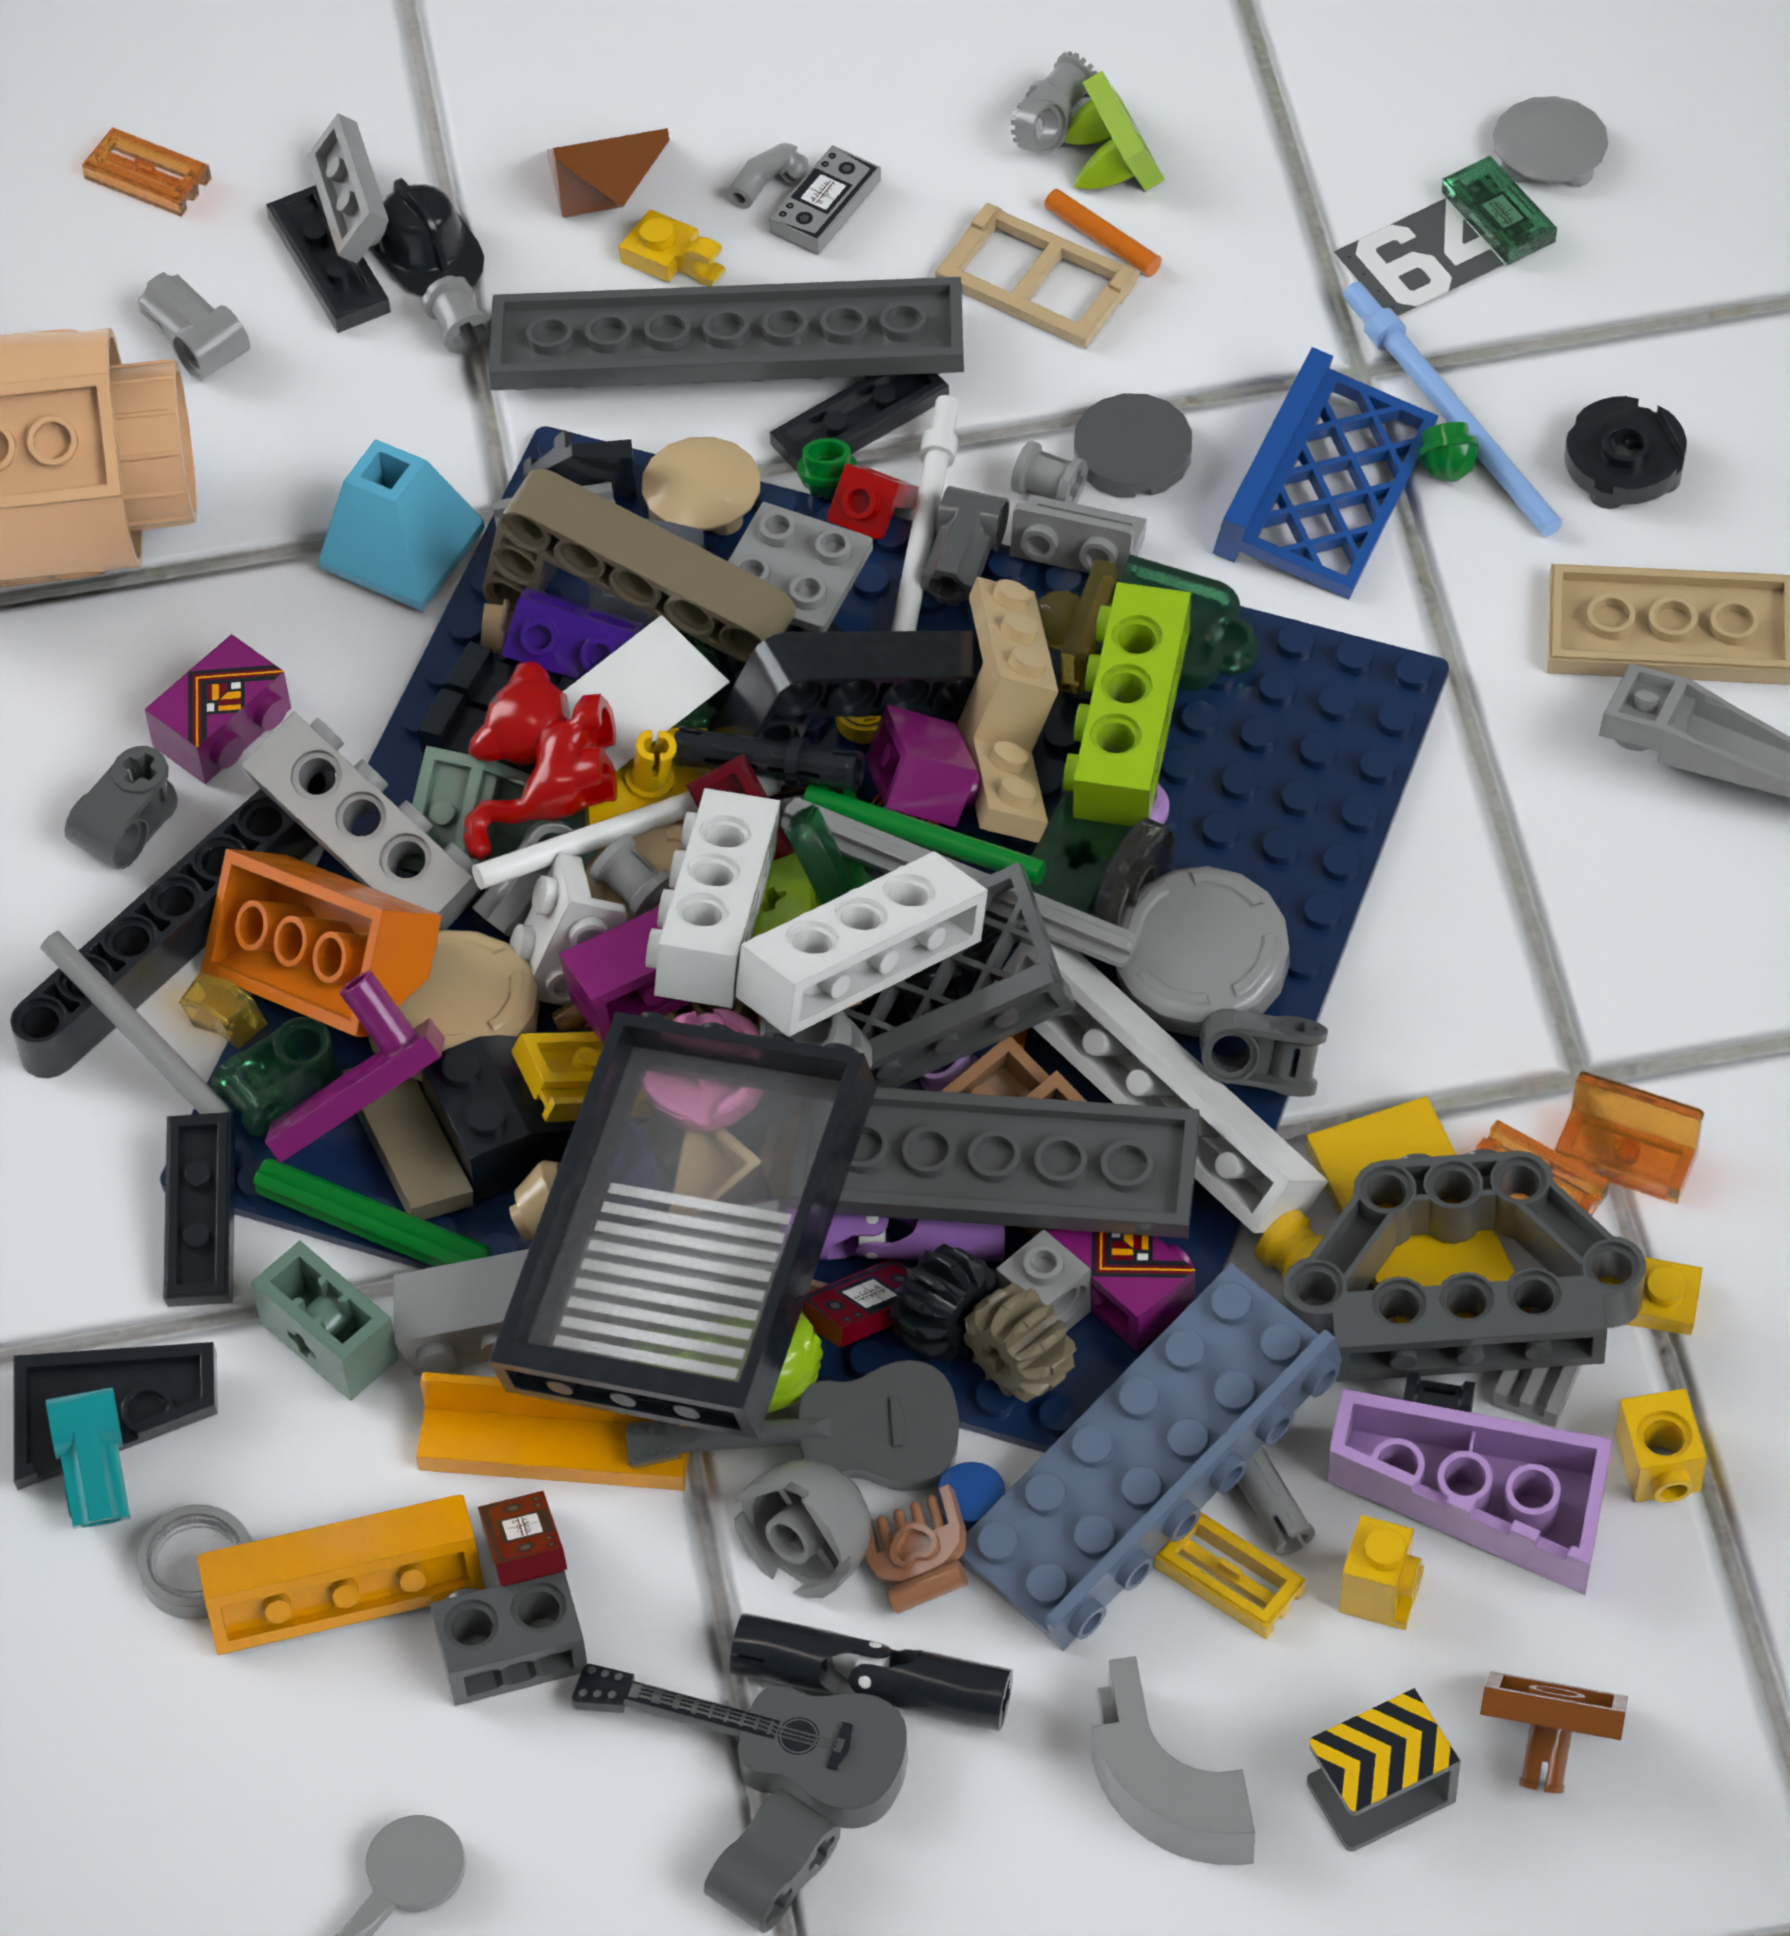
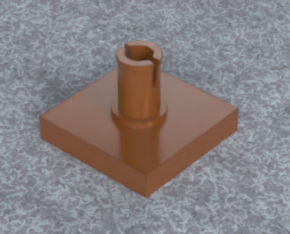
M1490 1671L1484 1687L1480 1715L1530 1724L1519 1785L1537 1790L1542 1762H1547L1548 1770L1544 1792L1564 1793L1565 1785L1563 1783L1572 1732L1621 1740L1628 1696Z

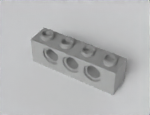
M293 711L241 764L245 772L264 793L360 883L442 915L439 931L446 930L482 893L471 876L473 874L472 866L475 864L452 842L444 849L426 834L433 825L407 800L399 807L390 801L382 793L388 786V783L367 762L361 759L353 766L338 752L344 745L343 741L323 721L316 718L309 725ZM324 771L336 773L335 783L329 791L320 795L308 793L309 782L316 774ZM373 812L381 815L380 824L373 833L367 836H355L352 834V826L355 820L362 814ZM410 854L425 856V865L419 874L411 878L396 876V868L405 856Z

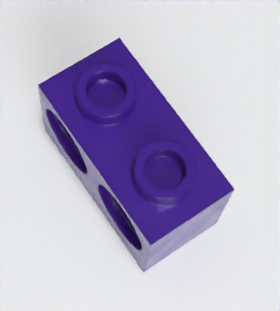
M525 587L518 598L501 656L520 662L534 661L539 663L545 670L580 679L639 633L644 623Z

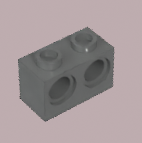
M565 1571L505 1587L504 1585H499L483 1590L476 1588L461 1589L453 1592L444 1600L430 1603L436 1636L455 1706L581 1674L583 1666L588 1664L584 1639ZM538 1618H551L555 1620L551 1625L544 1628L527 1626ZM484 1635L489 1637L478 1645L468 1646L461 1644L469 1636Z

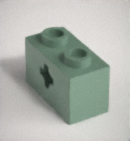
M300 1240L251 1281L260 1323L350 1401L399 1360L397 1346L394 1343L391 1317Z

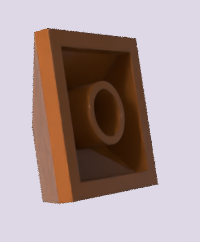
M668 128L547 149L562 217L623 208L669 142Z

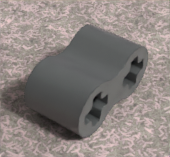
M778 1789L763 1802L744 1833L734 1843L729 1845L716 1860L705 1881L704 1893L761 1933L768 1932L784 1916L800 1889L823 1868L831 1857L840 1838L841 1829L837 1824L784 1789Z

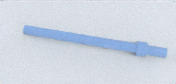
M1358 281L1350 284L1344 290L1343 298L1365 323V334L1379 350H1387L1447 422L1468 423L1470 436H1475L1478 440L1479 447L1476 457L1543 536L1546 537L1554 534L1560 528L1562 520L1405 335V324L1392 309L1382 308L1361 282Z

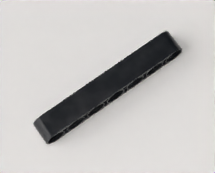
M324 771L316 774L309 782L308 793L320 795L329 791L335 783V773ZM259 789L78 951L136 1010L206 947L226 849L286 854L302 860L319 843L266 793ZM59 968L17 1005L10 1019L22 1066L29 1074L38 1078H52L62 1075L116 1028Z

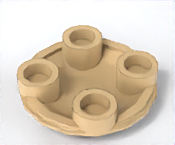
M689 437L669 444L651 458L642 474V496L648 506V516L651 522L664 528L674 526L687 531L711 530L717 535L733 534L741 528L743 515L751 510L760 494V471L752 456L737 444L716 437Z

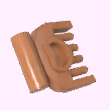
M949 1484L939 1487L948 1524L945 1525L938 1498L933 1494L927 1497L926 1502L934 1530L926 1526L920 1503L912 1502L910 1504V1511L913 1522H906L903 1510H894L893 1518L897 1533L893 1539L887 1518L885 1516L877 1517L876 1525L883 1551L880 1552L874 1527L871 1523L872 1534L865 1554L867 1563L884 1585L892 1586L887 1589V1594L897 1614L968 1585L966 1572L958 1560L965 1552L967 1532L955 1490Z

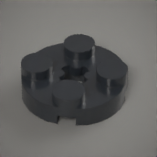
M1617 396L1596 401L1583 408L1576 416L1575 425L1568 431L1566 438L1565 464L1573 481L1582 490L1590 493V499L1595 505L1605 509H1614L1622 504L1648 502L1677 489L1681 481L1687 439L1682 425L1668 410L1657 405L1656 413L1649 408L1639 407V398ZM1624 444L1628 450L1638 449L1639 452L1633 456H1621L1615 453L1616 445Z

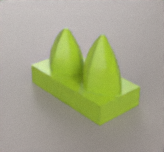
M1100 71L1082 82L1091 100L1086 102L1071 119L1064 142L1073 145H1090L1108 140L1111 137L1112 139L1100 147L1086 162L1074 184L1075 188L1101 189L1117 185L1135 176L1146 192L1164 181L1163 174L1123 100L1104 72Z

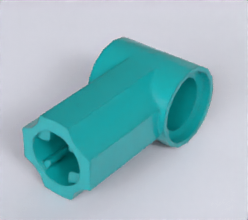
M113 1387L46 1399L56 1459L61 1458L66 1500L73 1529L102 1526L130 1519L118 1448L123 1447Z

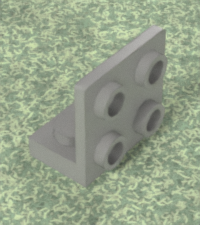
M763 501L728 562L784 591L792 599L796 607V615L790 624L813 632H826L871 554L873 540L870 536Z

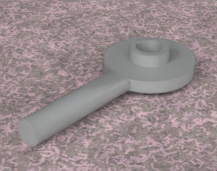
M425 1815L402 1817L381 1829L371 1842L366 1857V1871L373 1892L335 1936H373L395 1909L405 1912H422L436 1908L451 1898L463 1880L466 1867L465 1853L456 1832L443 1821Z

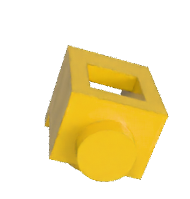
M1365 1515L1360 1516L1342 1571L1339 1612L1406 1630L1424 1573L1422 1558L1412 1556L1414 1529Z

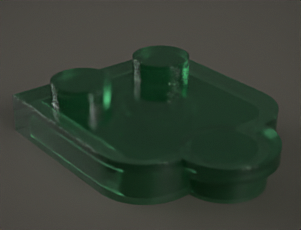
M1131 554L1129 555L1120 580L1121 583L1191 592L1190 632L1178 688L1185 690L1204 689L1212 685L1217 680L1219 674L1228 676L1239 675L1247 672L1254 666L1259 654V641L1251 625L1245 620L1238 618L1240 601L1231 587L1218 580ZM1097 643L1095 655H1101L1103 643Z

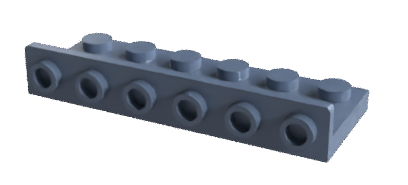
M1230 1263L967 1532L965 1552L958 1560L1062 1651L1076 1637L1079 1640L1087 1638L1103 1621L1107 1611L1105 1607L1123 1589L1130 1591L1146 1578L1152 1569L1153 1558L1170 1540L1178 1542L1189 1534L1200 1518V1509L1217 1491L1221 1494L1226 1493L1238 1483L1246 1471V1461L1264 1443L1272 1445L1286 1433L1292 1424L1293 1413L1310 1395L1318 1397L1333 1384L1340 1371L1339 1365L1342 1363L1337 1338L1327 1330H1323L1320 1334L1316 1333L1234 1264Z

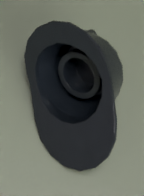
M402 178L395 180L393 192L383 201L389 222L382 239L373 246L375 251L383 259L397 281L409 292L421 297L425 295L427 288L432 283L446 276L464 277L470 286L473 287L483 273L484 254L478 240L455 211L449 196L434 186L426 184L408 185Z

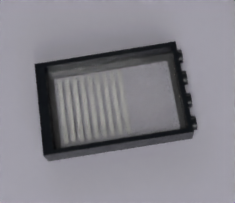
M615 1012L489 1358V1363L505 1391L758 1440L877 1089V1084L864 1053H860L854 1048L841 1043H828L825 1046L800 1043L786 1035L775 1032L765 1033L763 1036L735 1032L731 1028L715 1022H705L701 1026L674 1022L670 1018L655 1012H643L639 1016Z

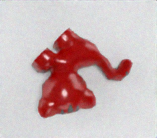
M534 661L518 663L510 676L508 684L500 689L490 701L484 725L471 738L468 754L480 761L494 762L503 759L518 766L535 764V767L526 782L521 798L512 800H482L465 816L463 843L470 858L483 860L491 853V843L487 836V827L494 822L517 824L533 819L558 821L577 814L587 807L603 802L616 801V770L604 750L616 745V724L613 710L601 694L583 695L576 703L572 718H570L567 695L551 683L547 671Z

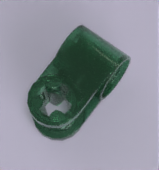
M310 1017L291 1019L247 1050L231 1056L222 1063L212 1078L211 1088L222 1100H230L242 1114V1125L250 1135L257 1137L267 1135L271 1122L340 1077V1067L331 1035L326 1025ZM314 1056L308 1060L299 1061L300 1059H303L305 1057Z

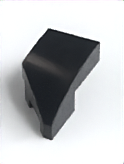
M564 430L554 438L555 447L540 459L530 456L523 462L524 480L531 470L546 469L580 486L611 482L613 497L637 496L631 439L572 444L571 433Z

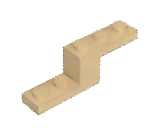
M977 577L970 592L969 601L983 665L957 724L966 747L980 773V788L974 802L979 828L1039 843L1048 820L1032 751L1059 691L1035 591L1028 590L1025 586L1013 580L1002 579L997 582Z

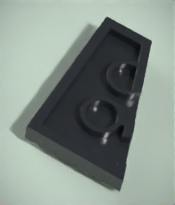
M214 1342L13 1356V1481L17 1490L63 1473L61 1458L56 1459L46 1399L113 1387L123 1447H118L119 1451L218 1414L217 1351Z

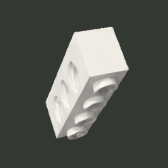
M705 788L698 812H686L681 836V850H675L670 870L669 888L674 890L663 889L659 905L657 927L663 928V930L652 928L647 945L645 966L656 969L654 996L727 1008L733 1007L741 944L752 939L776 852L781 800Z
M933 851L742 943L735 997L786 1036L790 1037L980 942L988 889Z

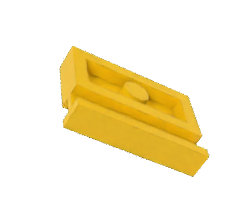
M594 1032L520 1034L511 1052L534 1100H542L545 1106L542 1113L545 1122L576 1121L603 1048V1044ZM642 1086L631 1119L657 1118L658 1114L650 1106Z

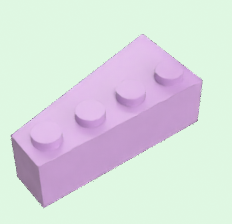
M1342 1389L1329 1451L1328 1482L1585 1595L1613 1439Z

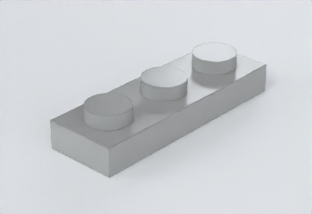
M338 113L308 153L307 158L337 254L357 264L369 247L375 246L382 239L389 220L356 121Z

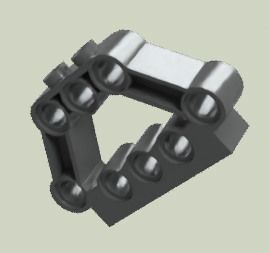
M1477 1149L1463 1155L1431 1157L1426 1154H1410L1400 1159L1371 1163L1360 1171L1354 1183V1196L1308 1258L1299 1260L1290 1266L1283 1280V1305L1316 1333L1320 1334L1323 1330H1327L1337 1338L1342 1363L1339 1365L1340 1371L1336 1382L1407 1377L1408 1371L1419 1372L1420 1376L1604 1364L1607 1328L1628 1324L1637 1317L1642 1308L1646 1261L1642 1251L1633 1242L1623 1237H1615L1556 1184L1553 1181L1550 1166L1541 1157L1531 1152H1496L1491 1149ZM1524 1194L1530 1198L1514 1199L1508 1195ZM1454 1198L1464 1202L1450 1204L1442 1200ZM1381 1203H1392L1397 1207L1387 1209L1380 1208L1376 1205ZM1497 1230L1500 1234L1516 1240L1545 1268L1530 1267L1522 1269L1513 1274L1508 1281L1489 1282L1487 1278L1476 1273L1462 1272L1451 1275L1441 1285L1421 1286L1420 1283L1410 1278L1393 1277L1385 1279L1376 1285L1374 1290H1365L1394 1249L1408 1241L1412 1235L1430 1234L1433 1238L1443 1243L1456 1244L1467 1241L1477 1231ZM1609 1276L1622 1282V1284L1606 1285L1600 1282L1598 1278ZM1311 1299H1322L1328 1303L1314 1306L1305 1302ZM1537 1307L1545 1312L1530 1314L1522 1311V1309ZM1459 1312H1472L1478 1316L1470 1319L1460 1318L1454 1314ZM1395 1316L1406 1317L1411 1321L1405 1323H1393L1387 1319Z

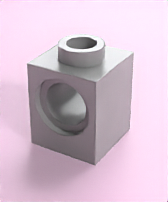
M1044 1229L996 1268V1287L998 1289H1004L1012 1283L1021 1286L1025 1291L1032 1288L1038 1293L1043 1303L1054 1306V1313L1058 1319L1067 1323L1068 1328L1065 1333L1091 1312V1269Z

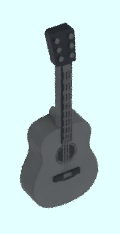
M589 1663L583 1666L572 1695V1703L576 1710L624 1713L626 1707L732 1736L735 1742L739 1744L738 1754L741 1777L749 1787L765 1793H773L778 1789H784L837 1824L840 1828L854 1829L866 1827L881 1819L892 1807L901 1790L906 1774L908 1747L905 1721L893 1705L877 1696L869 1694L843 1693L829 1696H811L791 1687L771 1686L759 1693L749 1711H744L637 1682L632 1673Z

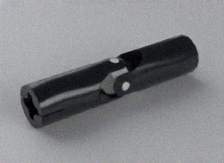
M743 1613L738 1621L729 1663L731 1674L831 1695L843 1693L869 1694L877 1696L894 1707L908 1712L1000 1731L1004 1724L1013 1683L1012 1669L923 1650H893L883 1643L749 1613ZM847 1653L858 1655L856 1666L851 1671L849 1679L836 1670L832 1662V1656Z

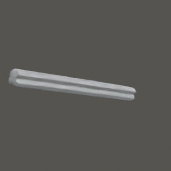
M794 798L788 803L781 820V829L784 833L885 874L933 852L801 798ZM942 856L975 881L990 875ZM1011 888L994 896L985 914L1007 923L1018 902L1015 889ZM1033 892L1049 940L1118 968H1125L1131 962L1138 944V936L1134 932ZM1025 922L1024 925H1023V927H1022V929L1028 931V928H1027V925H1026V922Z

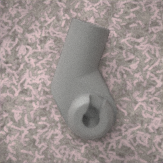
M781 143L749 159L726 191L727 197L737 207L743 209L750 208L773 176L779 173L786 182L794 183L808 168V159L796 151L797 146L790 143Z

